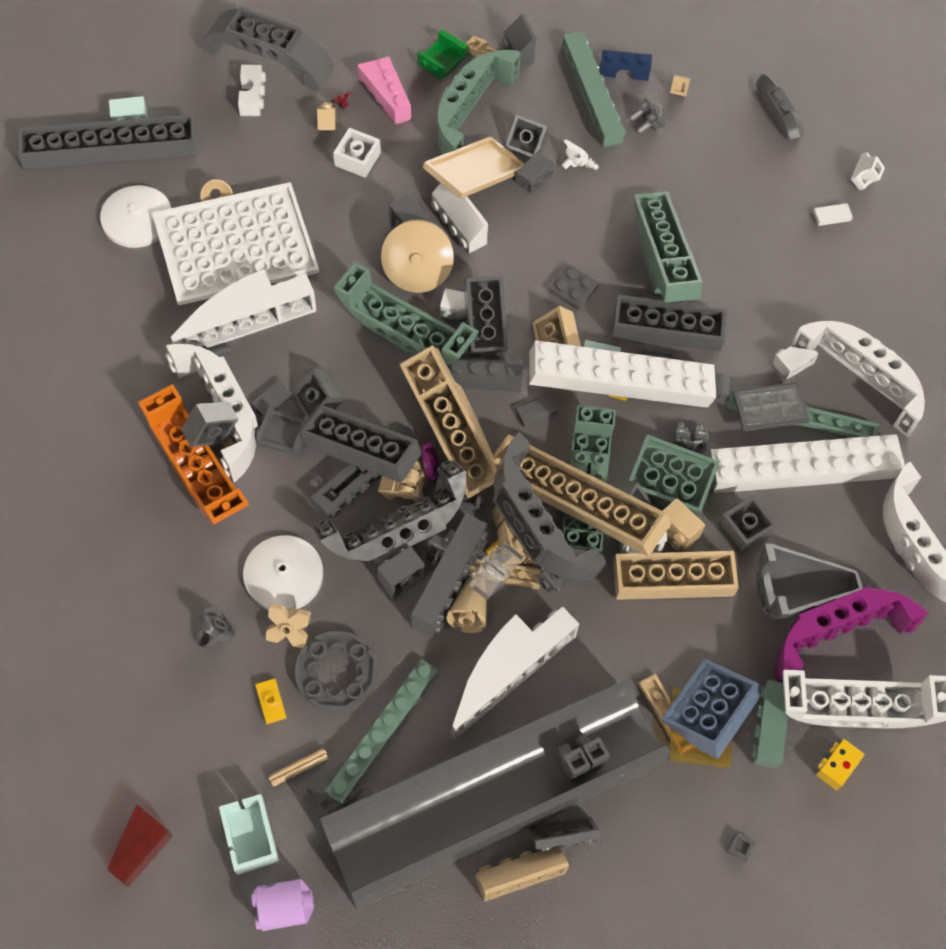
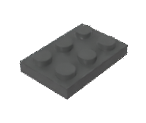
M591 817L529 827L531 840L536 850L539 849L541 851H547L554 846L560 845L562 847H570L577 842L592 843L595 839L600 838V831Z

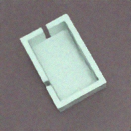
M261 794L243 799L242 802L246 808L243 810L238 801L219 807L228 847L231 850L230 856L233 868L237 875L280 862L264 799Z

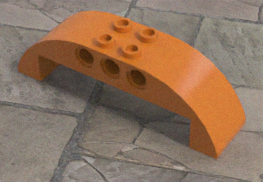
M173 384L138 402L168 460L211 525H215L249 506L240 489H236L210 447L208 445L190 447L181 430L189 414L185 410L182 398Z

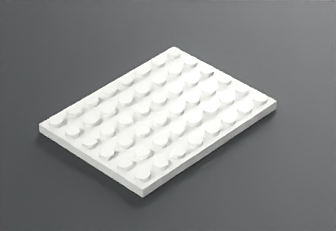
M291 182L152 212L178 306L212 298L231 284L262 269L265 270L270 284L291 280L296 276H308L319 273V267Z

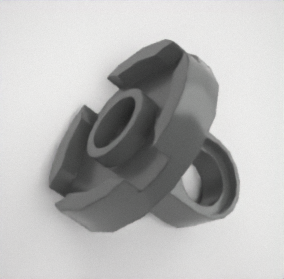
M206 608L199 616L202 628L197 633L196 642L200 647L211 648L218 641L229 643L235 637L236 629L227 617L222 619L218 616L219 612L217 610ZM208 633L209 641L205 644L204 636Z

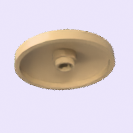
M409 220L396 226L386 237L381 251L382 266L388 278L399 288L415 293L427 292L440 286L449 276L454 260L453 247L447 234L437 225L425 220Z

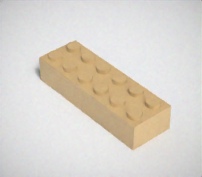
M734 551L651 553L649 556L643 553L616 554L613 561L616 600L734 596L739 588Z

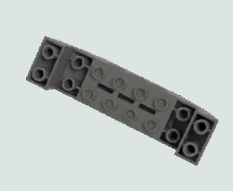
M243 7L226 10L221 13L200 45V48L215 53L221 43H225L303 71L305 85L318 90L322 88L334 67L331 58L321 45L303 32L300 27Z
M518 432L497 465L494 475L495 496L492 500L534 565L538 564L548 572L571 580L594 579L606 565L603 554L594 547L578 557L575 556L573 548L565 541L562 531L557 529L551 514L546 512L541 499L535 495L530 482L521 473L519 465L530 450L528 440L523 437L521 432Z
M455 460L444 462L437 470L445 489H438L426 498H419L414 504L403 506L391 515H384L379 521L365 524L362 526V529L356 532H349L343 538H341L331 519L320 521L313 527V530L321 543L337 555L350 560H373L377 563L396 554L402 548L406 549L447 529V523L456 514L465 494L466 471Z

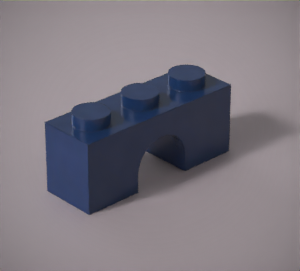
M602 50L600 74L603 77L616 78L617 72L625 69L632 72V79L649 81L652 54Z

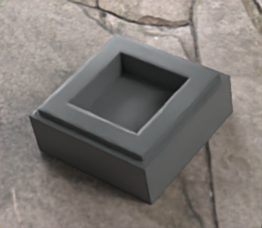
M736 832L726 852L746 863L756 842Z

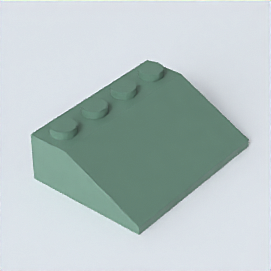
M647 435L629 481L638 482L652 503L666 508L677 498L699 518L720 461Z

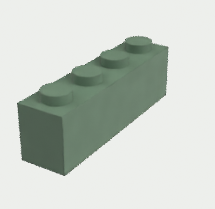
M767 680L759 689L761 705H758L756 710V717H759L758 725L756 724L754 727L753 736L756 737V744L752 745L751 757H754L753 764L778 769L783 762L788 715L785 713L783 683Z

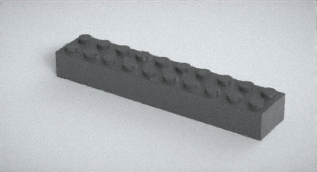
M194 114L19 128L18 157L23 169L198 155L197 127Z

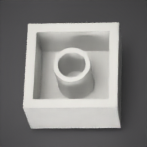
M349 128L334 151L335 166L366 178L381 153L380 139Z

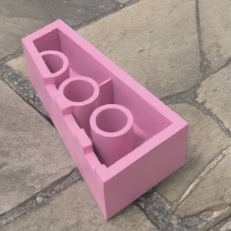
M385 57L357 65L358 79L374 95L378 104L380 103L383 106L384 111L392 121L398 124L411 120V105L390 58Z

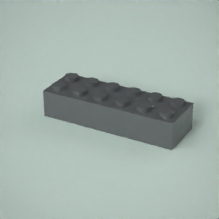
M618 295L615 305L612 337L721 351L725 338L727 309L677 302L664 303L662 300Z
M323 405L318 408L300 432L306 447L402 483L421 456L420 447L416 439Z
M465 514L411 614L413 629L434 638L436 633H440L444 625L442 621L445 615L447 616L453 600L458 596L462 583H465L471 572L469 570L471 565H476L479 559V550H483L487 544V523Z

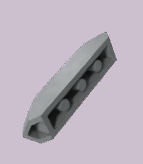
M762 74L756 82L757 90L786 139L800 138L805 135L801 120L780 84L769 76Z

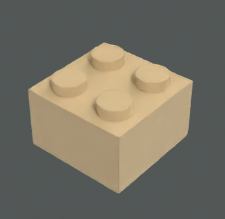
M676 498L663 510L671 523L666 531L667 540L676 551L686 552L700 539L705 524Z

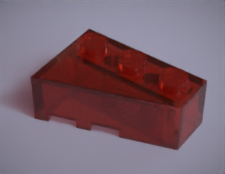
M136 804L107 870L126 887H129L173 835Z

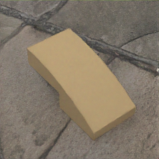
M473 36L466 42L468 52L474 57L498 51L487 46L486 40Z

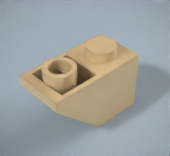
M322 103L317 108L318 130L336 129V106H332V103Z

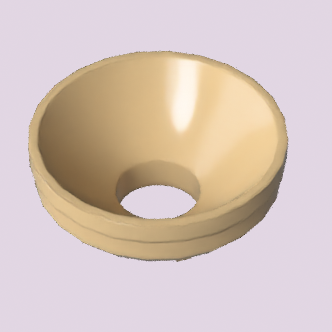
M219 179L206 182L200 192L202 202L214 199L210 196V192L213 189L220 190L221 194L218 198L233 195L230 186Z

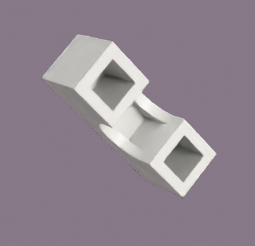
M241 65L240 79L242 89L250 90L239 91L238 107L240 116H260L261 109H264V99H262V96H265L263 82H266V73L262 71V65Z

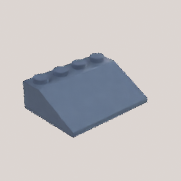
M704 659L663 716L662 722L700 751L719 759L759 700V683Z

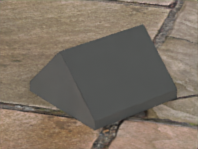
M516 114L505 147L532 157L537 151L541 152L547 141L548 126Z

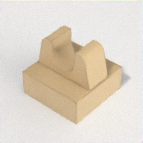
M674 75L670 93L686 97L690 78Z

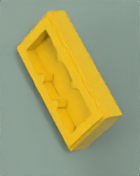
M276 679L255 684L266 724L286 719Z

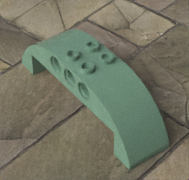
M498 50L482 54L471 60L457 76H454L450 87L445 89L438 107L437 139L442 155L463 147L464 134L457 130L493 79L512 86L519 76L521 52L516 50Z
M356 262L334 287V291L342 304L358 321L375 334L414 356L430 346H434L441 353L446 365H451L458 361L479 333L478 330L464 322L455 330L371 283L370 270Z

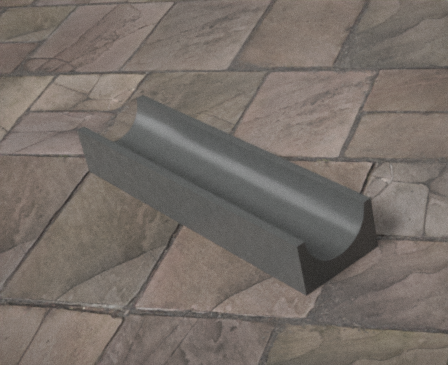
M632 678L621 681L320 818L323 830L356 909L664 765L671 752L668 746L661 745L649 730L637 704L634 691L635 684ZM584 734L590 741L600 737L610 754L608 761L570 781L560 766L561 758L558 748L568 743L572 751L577 749L578 746L575 743V739Z

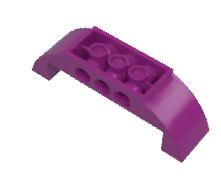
M868 586L799 614L778 650L775 660L776 682L783 683V670H801L804 664L798 655L802 648L808 647V649L817 646L819 641L824 639L826 642L837 637L836 634L841 632L847 634L858 625L864 627L870 624L871 620L875 618L881 620L888 615L899 634L903 632L909 634L918 629L917 626L925 622L924 618L929 613L907 596L884 589H871Z

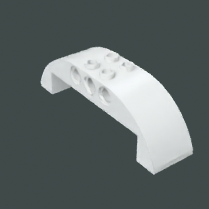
M818 321L799 328L791 345L792 347L814 350L817 346L821 347L903 409L893 427L906 437L911 435L923 416L925 400L918 377L904 360L897 356L894 351L881 344L878 339L873 338L865 331L853 325L836 321Z
M909 462L900 471L886 493L883 503L884 526L896 553L901 555L905 561L906 568L913 573L918 582L928 592L946 602V551L908 496L921 479L912 463Z
M782 671L785 713L797 721L822 726L858 728H907L946 721V676L929 675L922 683L807 679L805 678L804 671Z

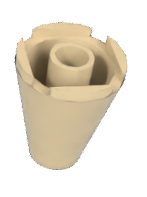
M479 576L467 578L446 617L448 623L453 628L458 626L465 633L481 632L487 624L486 582Z

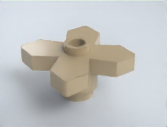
M272 603L269 608L268 617L275 624L268 627L266 640L278 643L287 637L293 647L302 649L308 640V634L302 628L308 626L311 612L294 608L286 610L284 605Z

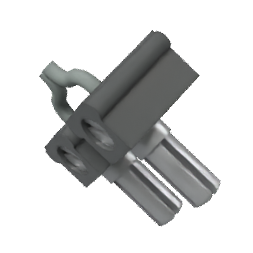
M644 98V101L638 104L640 106L639 110L630 116L631 120L634 121L645 113L648 121L638 128L639 133H642L651 126L656 131L661 127H665L660 117L662 115V104L650 102L647 98ZM653 104L659 107V115L657 114V111L654 108Z
M679 422L673 444L688 449V444H690L693 451L705 452L709 440L707 430H704L703 426L698 424L693 442L689 440L691 432L688 431V428L684 427V423L681 425V422Z
M450 530L444 539L435 534L429 540L426 559L431 561L433 566L439 564L455 531Z

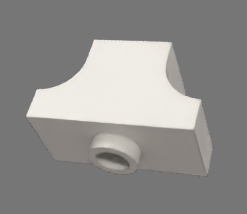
M868 152L862 153L851 180L858 190H863L870 183L880 180L885 167L877 156L870 157Z

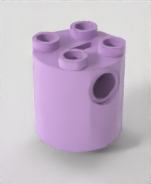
M302 879L257 886L254 889V893H252L253 907H257L258 910L257 916H255L257 930L266 931L306 924L314 909L312 890Z

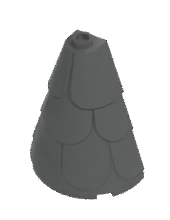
M764 544L759 554L757 563L761 565L759 568L760 573H756L757 596L763 612L766 615H770L771 619L787 618L809 611L863 589V583L857 571L833 562L823 561L775 544Z

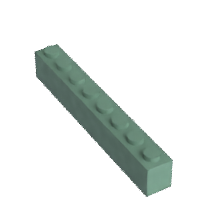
M582 31L563 34V50L602 146L608 147L621 144L626 134L625 127L621 125L619 113L615 111L614 101L609 97V89L604 85V77L599 73V66L594 61L592 49H589L587 37H584Z

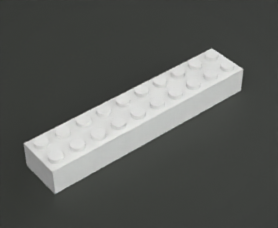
M536 340L529 351V385L706 408L716 398L715 370L712 364Z
M897 434L711 449L708 455L709 458L720 461L712 481L713 494L894 479L905 466Z

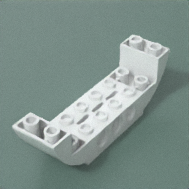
M191 344L166 345L168 353L165 355L172 373H177L180 379L198 371L200 378H203L205 381L204 384L208 393H211L213 396V402L229 401L236 413L238 421L230 432L232 438L235 437L236 444L221 450L223 458L220 459L227 476H231L233 482H236L250 466L255 454V433L258 425L254 412L224 357H218L207 349Z

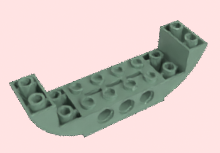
M578 405L569 465L607 483L611 438L614 430L616 410ZM564 512L562 533L567 544L572 548L591 550L596 547L599 552H602L603 532Z

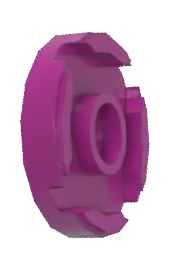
M428 442L422 444L421 453L426 475L430 481H433L439 477V473L436 474L439 461L434 447L431 448L432 443Z

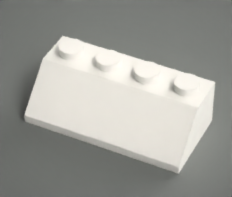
M440 183L432 193L431 206L434 211L440 214L442 222L449 226L451 234L458 238L461 247L465 248L468 253L487 245L488 223L467 196L460 199Z

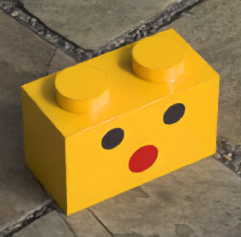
M845 739L840 743L835 742L829 750L831 753L829 758L826 759L824 757L817 766L820 770L816 776L836 791L843 786L865 755Z

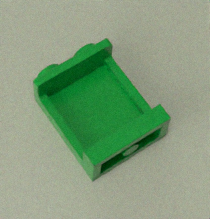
M441 29L438 32V40L424 53L421 51L417 53V64L431 72L434 76L444 80L468 57V45L444 29Z

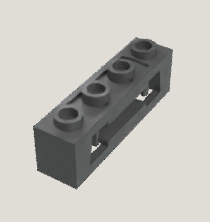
M350 463L311 497L312 505L329 520L332 516L336 517L346 504H351L360 492H365L374 480L380 479L382 475Z

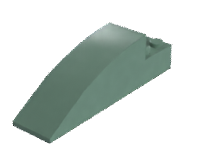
M668 191L633 195L640 241L654 295L662 294L664 303L700 299L703 281Z

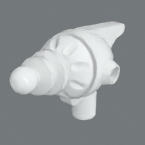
M564 140V143L567 145L566 155L568 158L561 166L565 170L570 165L572 167L586 165V168L589 166V169L591 167L594 170L598 169V165L594 164L591 158L588 159V154L582 148L568 140Z

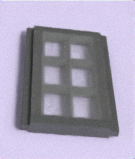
M798 382L733 390L732 392L743 432L809 423L808 412Z

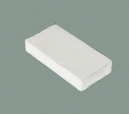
M848 203L814 208L813 211L818 226L848 222L853 218Z

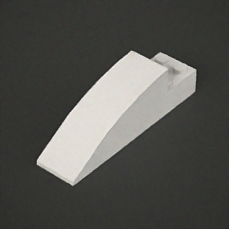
M262 269L231 284L201 305L171 336L173 344H191L211 348L316 312L313 288L307 275L296 276L291 280L278 282L276 285L271 286L265 270Z
M564 607L558 611L556 609L547 616L548 619L544 623L539 622L533 627V632L517 614L499 631L486 648L468 679L452 727V738L454 740L576 638L579 623Z

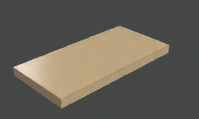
M490 136L425 161L423 168L461 199L516 176V172L524 163Z

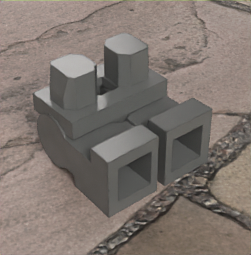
M584 734L575 739V743L578 746L577 749L572 751L568 743L558 748L561 758L560 766L570 781L608 761L610 754L600 737L590 741Z

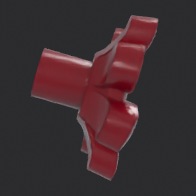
M351 91L332 99V104L341 103L343 109L349 107L347 99L351 96Z

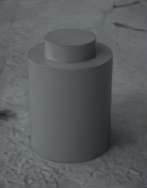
M715 374L716 398L714 401L720 404L725 403L730 398V377L726 374Z

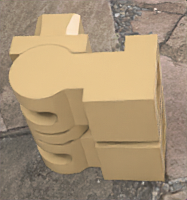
M417 460L402 483L382 476L378 492L387 500L401 497L402 499L416 501L424 497L422 488L428 482L424 466Z

